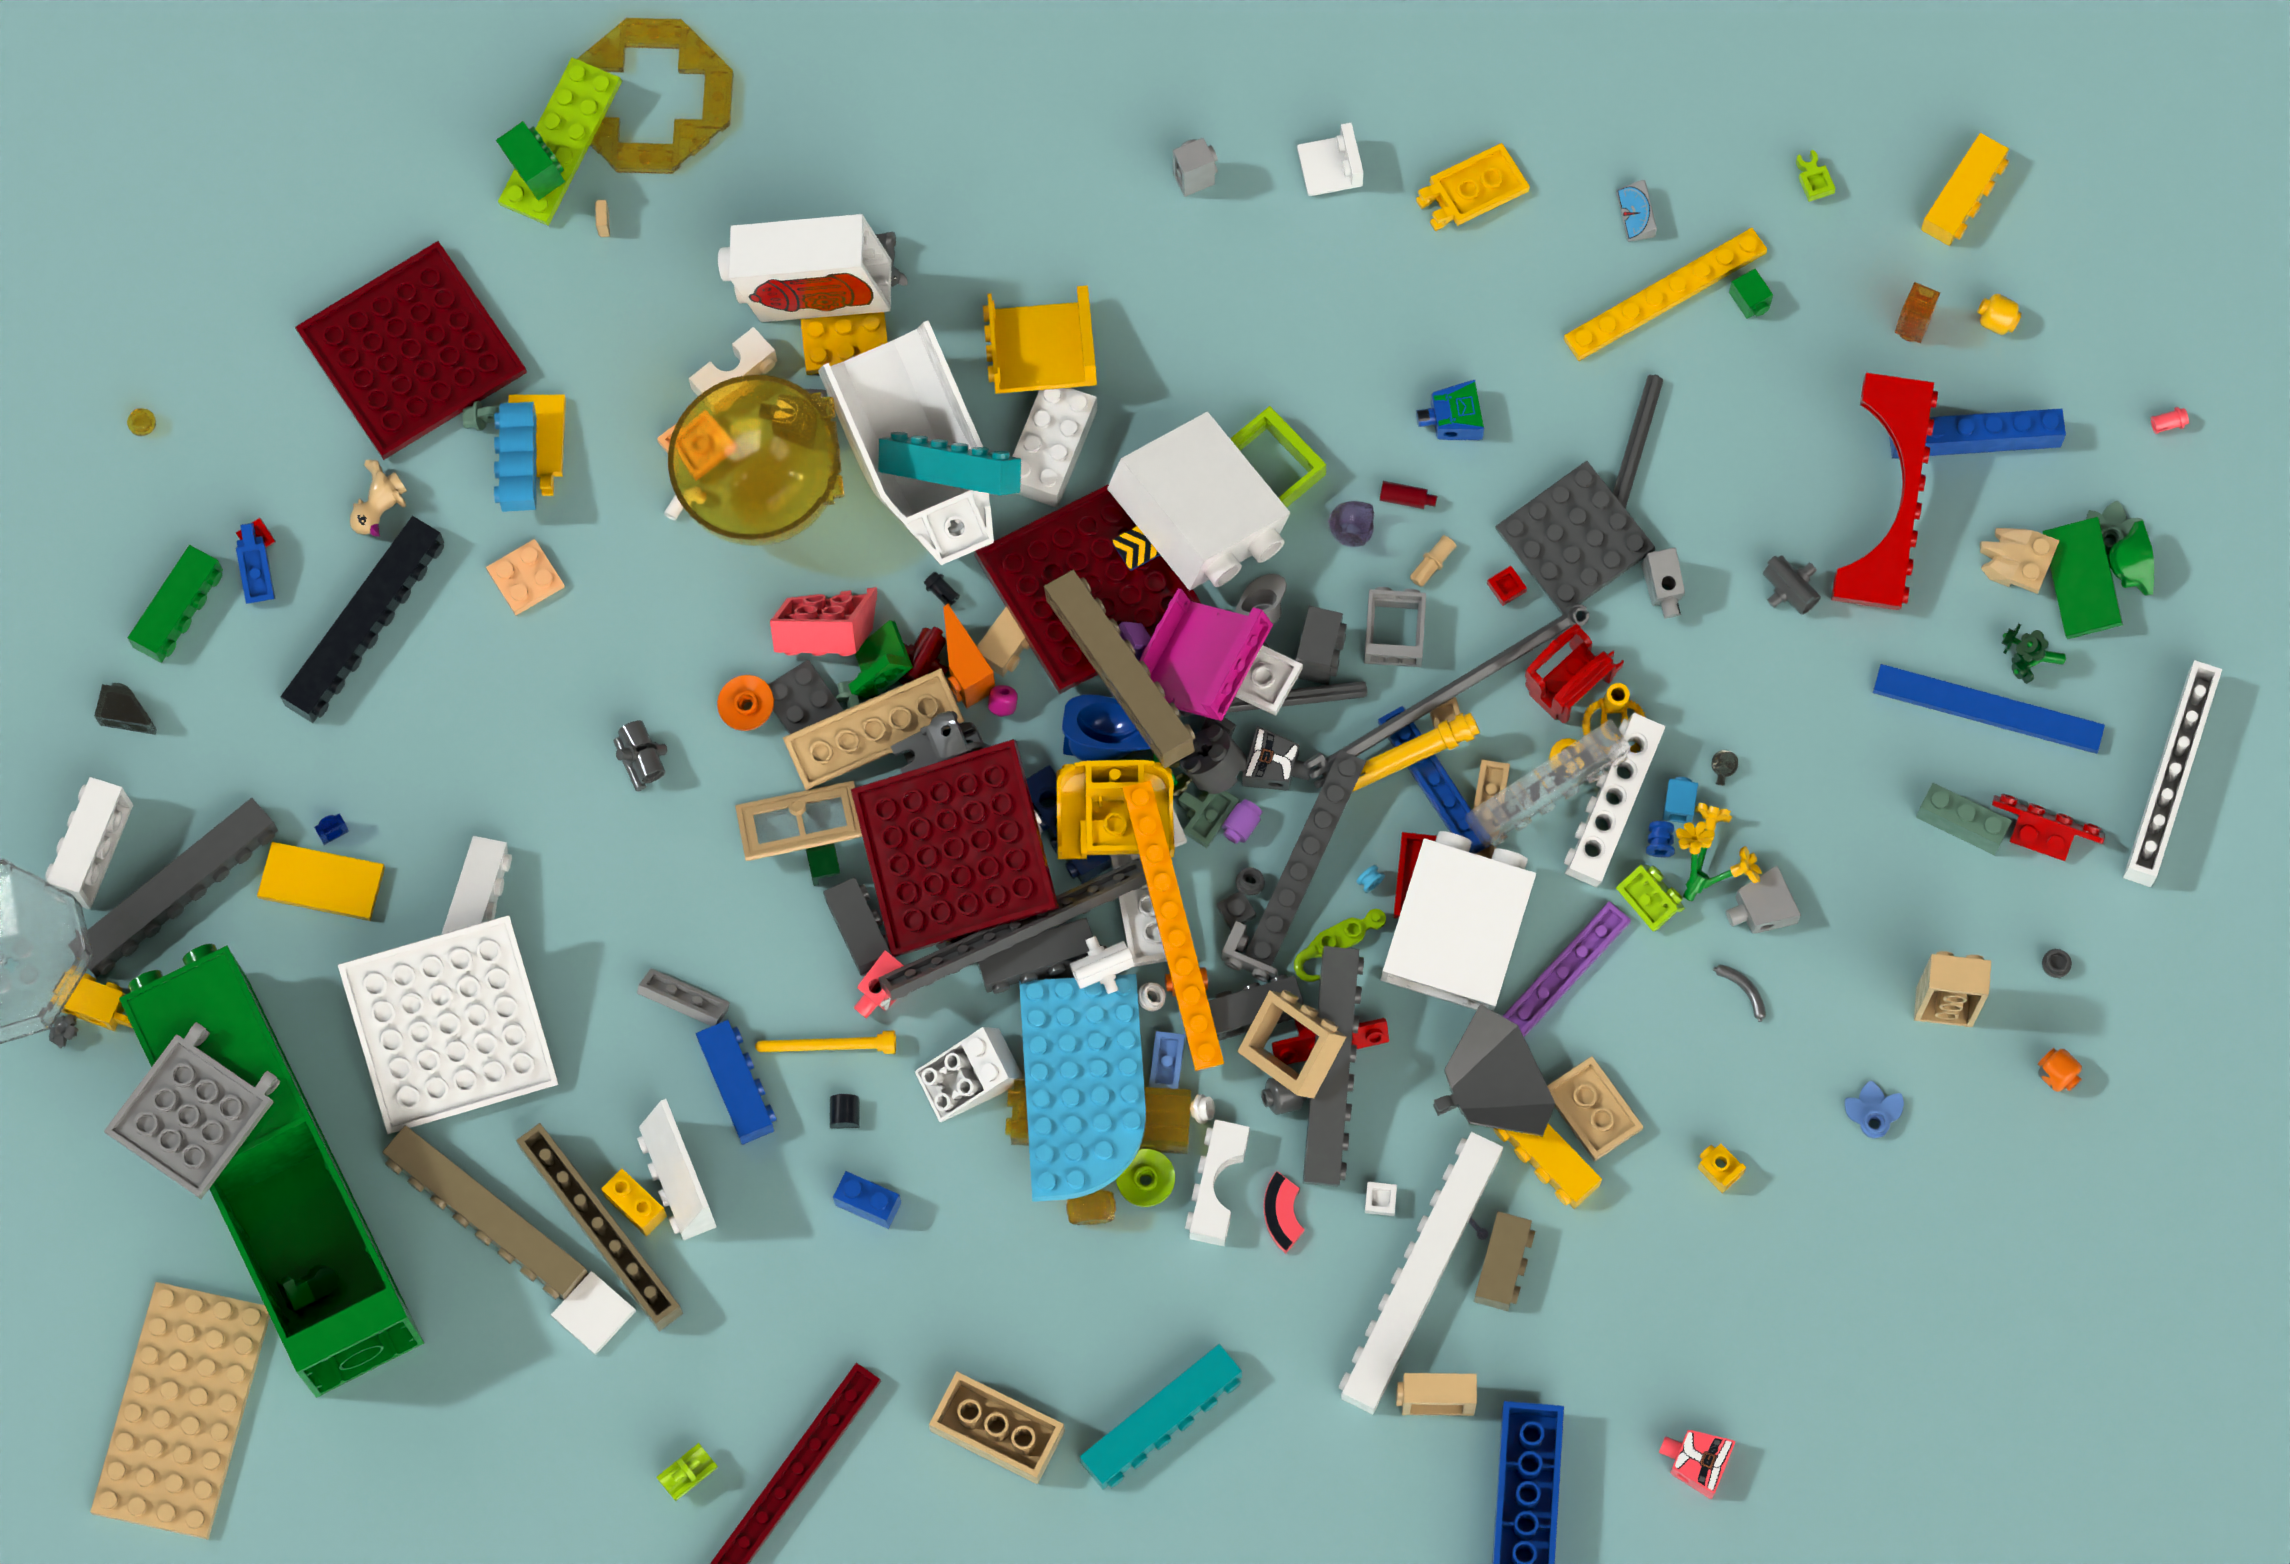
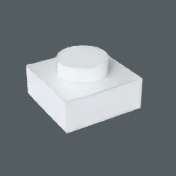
M1368 1182L1365 1213L1394 1216L1397 1185Z

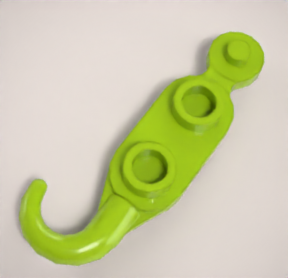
M1372 909L1364 919L1348 918L1320 932L1309 946L1296 956L1294 960L1296 975L1306 982L1320 980V975L1312 976L1305 973L1304 963L1311 958H1321L1324 946L1350 948L1364 939L1367 930L1381 929L1385 925V913L1380 909Z

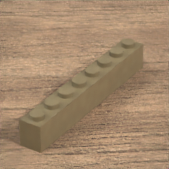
M1072 570L1045 585L1046 601L1162 766L1166 768L1193 753V740L1196 737L1189 724L1183 725L1179 719L1180 713L1175 704L1166 701L1162 686L1158 681L1153 682L1149 677L1150 671L1143 660L1138 661L1134 656L1136 653L1128 639L1125 641L1120 636L1121 631L1113 618L1110 620L1105 615L1106 610L1099 598L1094 599L1090 594L1091 588L1084 577L1079 578L1075 571Z
M541 1123L518 1138L516 1142L520 1150L657 1330L661 1331L683 1314L680 1305Z
M406 1125L383 1150L382 1153L387 1159L385 1165L397 1175L401 1171L409 1177L407 1182L420 1193L423 1189L432 1195L430 1200L441 1210H444L446 1207L455 1213L452 1218L464 1228L470 1225L477 1231L475 1236L487 1246L490 1243L494 1244L500 1249L497 1254L509 1264L513 1261L522 1267L520 1272L532 1282L538 1279L545 1286L542 1289L553 1299L556 1300L560 1297L565 1300L588 1275L583 1265Z

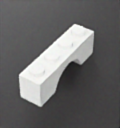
M1215 1119L1213 1128H1207L1204 1145L1209 1146L1207 1156L1201 1155L1198 1173L1203 1175L1201 1184L1195 1183L1191 1201H1195L1196 1206L1194 1213L1188 1212L1185 1229L1190 1230L1191 1240L1225 1246L1231 1211L1218 1201L1214 1192V1183L1218 1175L1226 1167L1244 1161L1250 1127Z

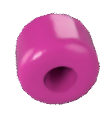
M1006 685L993 687L989 693V710L999 717L1013 714L1017 705V692L1012 687Z

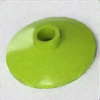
M1139 1149L1131 1164L1116 1179L1119 1192L1128 1202L1140 1207H1151L1162 1203L1169 1197L1175 1185V1171L1170 1160L1161 1152L1153 1149ZM1143 1176H1148L1152 1181L1148 1185H1143L1140 1179Z

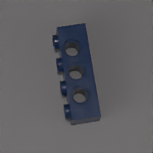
M1049 765L1026 780L1033 808L1042 821L1039 825L1043 832L1047 830L1052 839L1049 842L1058 855L1056 773ZM1046 798L1056 801L1052 807L1041 805V802ZM1087 855V859H1066L1067 863H1065L1070 876L1073 879L1078 877L1081 884L1112 867L1109 855Z

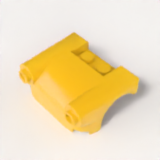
M1149 760L1081 761L1063 765L1062 769L1056 772L1058 859H1087V855L1139 854L1122 787L1151 780L1170 856L1174 857V781L1171 768H1164L1160 762Z

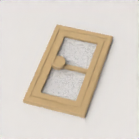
M854 781L735 805L745 860L751 861L862 837L851 789L855 788Z

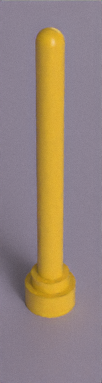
M895 1030L883 1031L882 1034H877V1037L761 1040L755 1044V1049L758 1052L877 1049V1051H883V1054H896Z

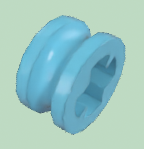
M1377 865L1369 867L1356 880L1358 885H1364L1363 890L1365 893L1375 889L1385 878L1384 873H1378Z

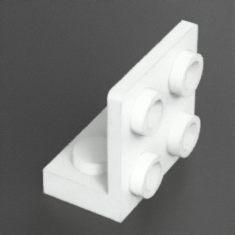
M1352 122L1341 124L1340 135H1337L1335 138L1299 144L1297 146L1308 196L1363 186V168Z

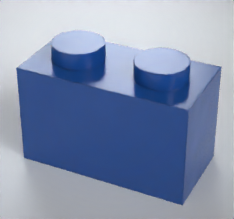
M845 1171L833 1196L835 1206L887 1229L890 1228L901 1205L899 1194Z

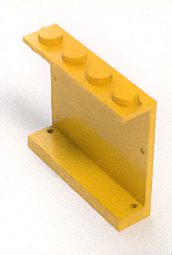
M1088 285L1077 286L1078 302L995 309L992 294H987L988 305H983L984 322H990V325H984L985 341L991 342V345H986L987 362H993V365L987 366L989 383L994 382L995 394L1097 385Z

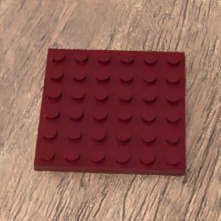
M439 241L295 327L297 333L383 460L463 412L464 408L473 406L474 402L482 401L527 373L525 366Z
M1109 484L995 540L994 543L976 550L974 554L1059 694L1097 676L1098 673L1046 601L1044 586L1074 570L1079 578L1084 577L1091 588L1090 594L1092 597L1101 600L1106 610L1105 615L1109 620L1113 618L1117 625L1121 622L1141 623L1151 638L1178 588L1183 590L1190 601L1202 604L1194 590L1189 591L1161 555L1132 571L1128 569L1113 545V539L1135 528L1137 525L1108 491Z
M1012 739L851 789L892 956H901L971 935L987 928L1059 908L1016 740Z

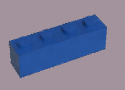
M729 1020L697 1032L698 1042L741 1144H746L774 1132L772 1122L777 1121L771 1105L765 1106L761 1096L766 1093L760 1079L754 1080L750 1070L754 1069V1065L749 1053L743 1054L739 1044L743 1043V1039L738 1027L731 1028Z

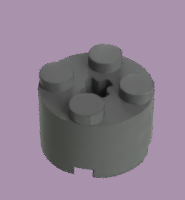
M1218 724L1211 725L1209 728L1196 733V739L1193 740L1194 752L1179 760L1181 768L1202 792L1204 790L1209 794H1218L1228 790L1238 781L1236 776L1239 772L1242 771L1244 773L1247 764L1245 754L1227 731Z

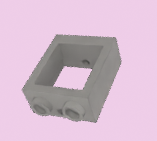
M1377 587L1375 590L1369 589L1364 664L1422 666L1426 593H1420L1417 589H1405L1404 591H1392L1388 587ZM1375 606L1418 609L1416 646L1373 644Z

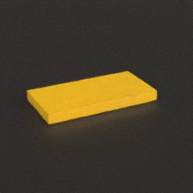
M272 842L257 897L262 900L371 921L385 866L381 863Z

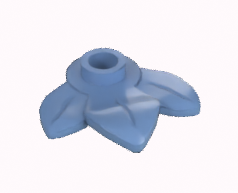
M1869 1081L1862 1088L1859 1099H1845L1847 1116L1852 1121L1860 1124L1862 1132L1870 1138L1883 1137L1888 1132L1890 1123L1900 1118L1904 1106L1901 1093L1892 1094L1885 1098L1881 1089L1873 1081ZM1876 1120L1879 1122L1880 1127L1874 1129L1870 1126L1869 1122Z

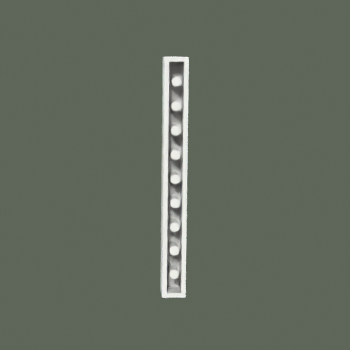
M1473 1132L1470 1133L1468 1139H1461L1455 1152L1459 1157L1455 1165H1448L1442 1178L1446 1183L1442 1191L1438 1189L1435 1191L1429 1204L1434 1208L1429 1217L1425 1215L1422 1217L1417 1228V1232L1421 1234L1416 1243L1410 1242L1404 1254V1257L1408 1260L1403 1269L1397 1268L1391 1280V1284L1395 1286L1390 1295L1384 1294L1378 1310L1382 1312L1377 1321L1371 1320L1366 1330L1365 1336L1369 1337L1364 1348L1361 1346L1357 1348L1352 1362L1356 1364L1352 1373L1346 1372L1341 1380L1339 1389L1343 1390L1341 1393L1342 1400L1372 1415L1374 1414L1502 1155L1503 1146Z

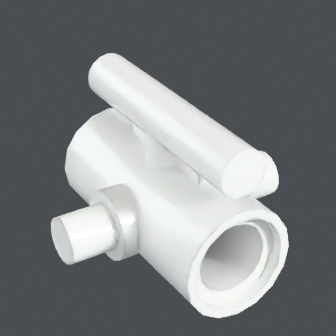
M1096 936L1085 940L1089 948L1088 956L1070 963L1072 973L1079 988L1082 989L1100 982V984H1104L1108 994L1119 990L1114 980L1117 978L1116 974L1134 967L1133 957L1125 942L1122 941L1104 948V946H1100Z

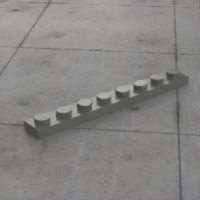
M1339 750L1244 954L1245 956L1272 966L1366 761L1343 750Z

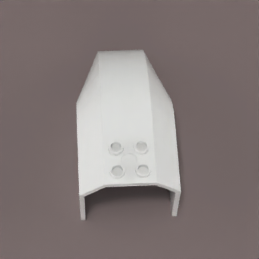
M929 320L923 322L917 329L860 355L832 366L829 363L824 364L818 370L819 375L869 486L877 498L899 519L940 565H943L994 543L989 493L878 472L879 438L891 437V432L908 433L909 438L911 436H927L930 442L935 439L947 440L948 445L964 443L968 444V449L983 447Z

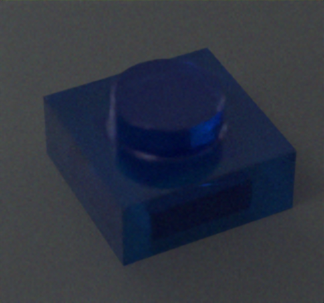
M340 813L335 816L329 815L324 817L314 827L323 845L349 832Z

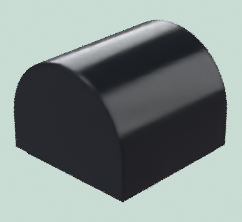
M837 1094L830 1097V1128H860V1099L858 1096Z

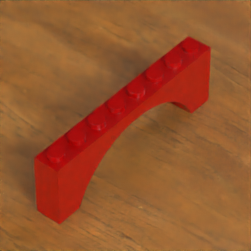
M1867 372L1864 376L1860 406L1869 411L1882 424L1893 441L1901 465L1902 495L1896 518L1884 539L1861 559L1836 570L1831 597L1832 601L1900 610L1902 603L1907 604L1910 587H1906L1905 582L1906 575L1911 576L1914 559L1909 558L1910 547L1915 548L1917 543L1918 531L1913 530L1914 520L1920 519L1922 503L1917 502L1918 492L1924 491L1926 475L1921 474L1923 463L1928 464L1930 447L1925 446L1927 435L1932 436L1934 419L1929 417L1931 407L1936 408L1938 391L1933 390L1935 382Z

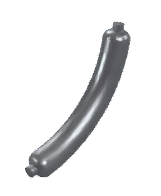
M1721 964L1714 967L1713 971L1718 976L1733 981L1743 989L1751 1001L1754 1017L1758 1019V1022H1762L1766 1016L1765 1007L1760 993L1754 984L1742 973L1731 967Z

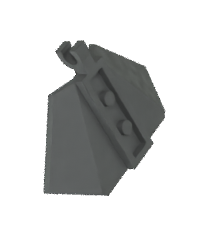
M1480 1004L1444 1069L1452 1094L1434 1100L1433 1107L1437 1116L1458 1107L1461 1115H1464L1469 1124L1543 1137L1556 1103L1519 1026Z

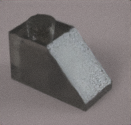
M112 683L111 686L102 684L94 715L100 726L156 735V727L128 686L121 683Z

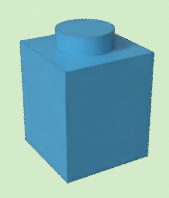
M1686 777L1669 778L1662 820L1692 823L1698 783L1692 782L1691 779Z

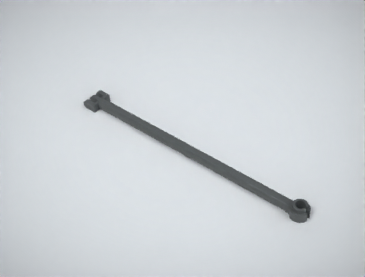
M1578 603L1568 605L1564 614L1340 750L1354 756L1360 755L1576 623L1580 626L1585 625L1589 619L1587 607ZM1578 611H1582V617L1580 620L1576 619V614ZM1339 751L1327 758H1324L1323 754L1318 753L1304 762L1306 769L1317 765L1316 768L1309 772L1312 779L1322 774V777L1314 782L1316 788L1323 787Z

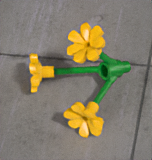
M1698 803V806H1695V812L1702 814L1701 818H1704L1705 822L1699 821L1696 827L1688 822L1684 824V829L1678 828L1676 830V836L1680 839L1678 841L1680 848H1689L1691 853V872L1683 897L1693 901L1697 893H1701L1703 888L1707 889L1714 883L1731 876L1737 877L1745 874L1753 883L1760 882L1758 874H1762V871L1757 864H1754L1757 862V857L1754 852L1750 854L1746 846L1739 851L1740 863L1731 866L1730 870L1712 878H1709L1702 871L1707 848L1712 845L1715 836L1716 824L1720 821L1729 823L1732 816L1730 815L1731 811L1728 809L1719 810L1717 807L1710 806L1709 808L1705 803Z

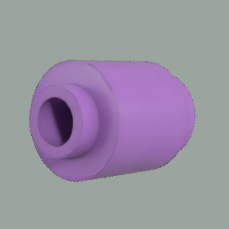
M1246 799L1241 804L1237 803L1222 824V829L1225 831L1223 835L1235 844L1239 841L1245 843L1261 821L1260 815L1262 810Z

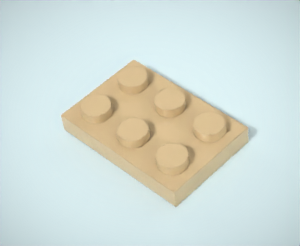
M1593 1056L1547 1085L1556 1103L1555 1108L1594 1162L1643 1130L1641 1122Z

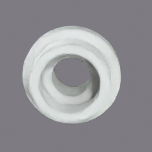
M1148 982L1138 989V1002L1143 1009L1154 1012L1164 1005L1166 993L1161 985ZM1147 994L1152 996L1153 1001L1148 998Z
M1204 1094L1196 1095L1190 1106L1191 1115L1199 1124H1205L1208 1120H1212L1215 1114L1213 1099L1206 1097Z

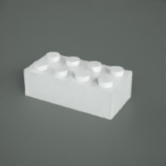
M1072 388L1039 390L1012 456L1021 458L1020 493L1015 494L1056 508L1059 507L1096 415V396Z
M89 777L87 785L84 784L80 789L78 796L80 802L76 811H72L68 818V831L65 837H61L56 849L58 855L54 864L51 863L49 865L45 878L47 880L46 883L58 900L91 910L133 804L121 786Z

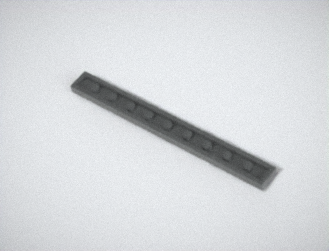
M1136 859L1056 896L1059 906L1057 909L981 930L878 978L881 988L892 1001L905 997L910 992L931 985L947 975L957 973L971 964L983 961L997 952L1009 949L1013 945L1035 937L1054 926L1061 925L1073 917L1085 914L1106 902L1114 901L1123 894L1140 889L1143 885L1147 884L1141 861Z

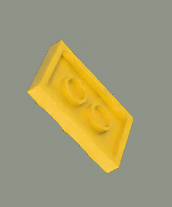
M884 312L801 319L807 375L819 374L818 370L824 364L829 363L832 366L888 343Z

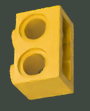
M622 1168L601 1188L604 1197L646 1237L667 1217L664 1207Z

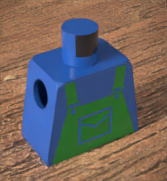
M1475 380L1433 392L1431 394V408L1416 410L1418 427L1434 425L1436 437L1439 440H1483L1484 425Z

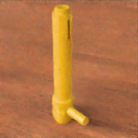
M1472 713L1456 715L1455 720L1441 722L1437 728L1366 760L1352 792L1447 748L1452 750L1458 747L1459 743L1464 740L1469 742L1475 739L1474 736L1479 734L1480 730Z

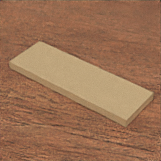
M941 668L783 737V740L804 788L808 790L893 753L892 745L920 732L921 728L930 725L932 719L940 713L946 711L956 712L958 723L964 722V718Z

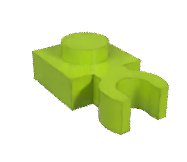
M1814 150L1810 151V162L1803 161L1800 154L1797 155L1796 165L1798 169L1804 171L1799 174V181L1808 202L1835 194L1836 188L1826 165L1817 166V153Z

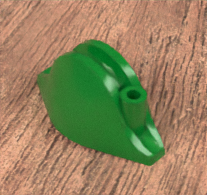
M2142 520L2134 522L2126 537L2112 546L2109 554V564L2114 575L2121 580L2123 588L2137 587L2143 595L2149 596L2153 595L2154 556L2152 545Z

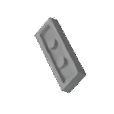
M652 968L640 982L637 990L639 995L710 1026L720 1023L727 1013L730 1004L725 1000Z

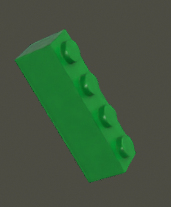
M191 545L187 547L127 637L134 649L160 663L163 662L165 657H169L173 653L177 639L181 633L184 634L189 629L192 616L196 610L202 609L206 603L208 592L212 586H217L222 578L223 569L217 559Z

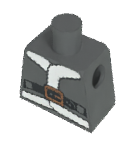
M1257 727L1242 776V786L1286 791L1289 790L1292 777L1309 781V772L1313 767L1306 769L1304 762L1298 760L1300 746L1297 743Z

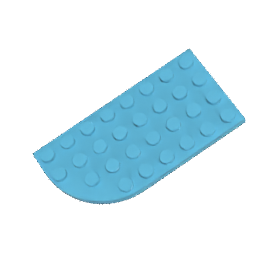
M1136 974L1116 975L1117 978L1114 980L1119 990L1110 994L1107 993L1104 984H1100V982L1080 989L1075 978L1033 980L1023 984L1019 981L1032 1202L1074 1199L1106 1187L1127 1169L1141 1146L1146 1125V1105Z

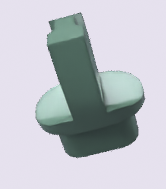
M474 402L473 406L463 409L464 428L475 427L477 431H481L486 427L487 423H495L494 414L499 412V407H483L481 402Z
M853 680L837 684L839 694L836 696V700L838 702H847L848 709L858 705L859 700L865 698L864 696L851 694L848 684Z

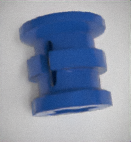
M1667 821L1651 822L1649 824V831L1651 833L1648 835V843L1651 845L1646 847V853L1653 857H1670L1674 855L1675 848L1671 846L1674 843V836L1671 835L1674 831V824Z

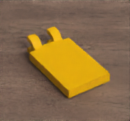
M1500 143L1431 176L1429 181L1431 185L1418 190L1419 197L1416 198V202L1421 209L1429 206L1435 200L1438 202L1441 209L1432 212L1433 219L1430 220V224L1437 231L1446 226L1451 220H1454L1456 225L1459 226L1529 192L1530 186L1504 145Z
M509 395L508 403L534 402L537 418V477H540L542 496H554V477H563L565 395Z

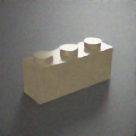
M1497 1211L1474 1298L1475 1303L1504 1311L1509 1310L1510 1303L1517 1304L1521 1288L1515 1286L1517 1276H1524L1528 1262L1527 1258H1523L1525 1247H1532L1535 1231L1530 1230L1532 1220Z

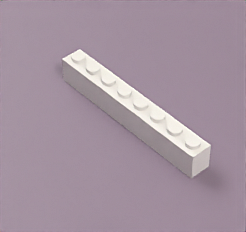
M2194 660L2188 672L2123 876L2124 879L2151 887L2157 878L2222 672L2220 668Z

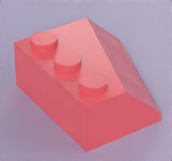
M877 587L867 588V594L852 595L851 590L841 591L839 595H835L832 598H826L823 594L787 598L770 620L774 652L786 655L811 653L814 656H822L827 653H839L840 656L856 654L873 630Z

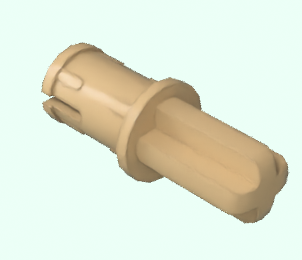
M1443 535L1432 550L1423 555L1424 559L1410 575V579L1415 585L1424 586L1437 569L1441 570L1443 568L1442 563L1457 547L1451 538Z

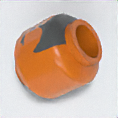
M2053 1048L2038 1062L2040 1066L2038 1071L2039 1077L2056 1092H2060L2065 1088L2070 1092L2082 1080L2078 1076L2082 1070V1065L2065 1049L2056 1050Z

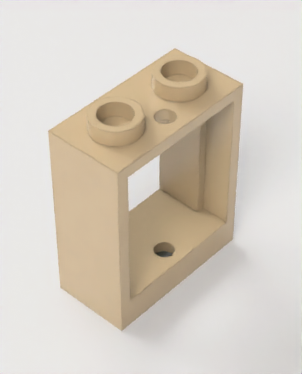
M1404 1373L1403 1382H1397L1396 1406H1402V1415L1474 1416L1477 1405V1374Z

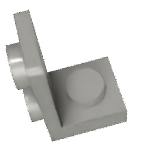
M1236 921L1222 950V960L1225 961V965L1234 970L1240 971L1244 969L1251 972L1254 978L1262 982L1271 981V979L1278 976L1276 968L1238 953V951L1244 952L1249 936L1246 935L1247 925Z

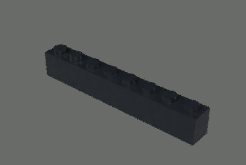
M412 515L280 696L287 708L311 723H314L317 717L320 718L325 714L329 706L328 702L334 694L337 695L341 692L349 673L357 670L361 664L362 655L367 648L371 649L376 644L378 633L383 626L386 627L392 622L395 616L394 611L399 604H404L408 600L411 588L415 582L421 581L424 578L428 569L427 566L431 560L438 558L442 553L444 540L439 531Z

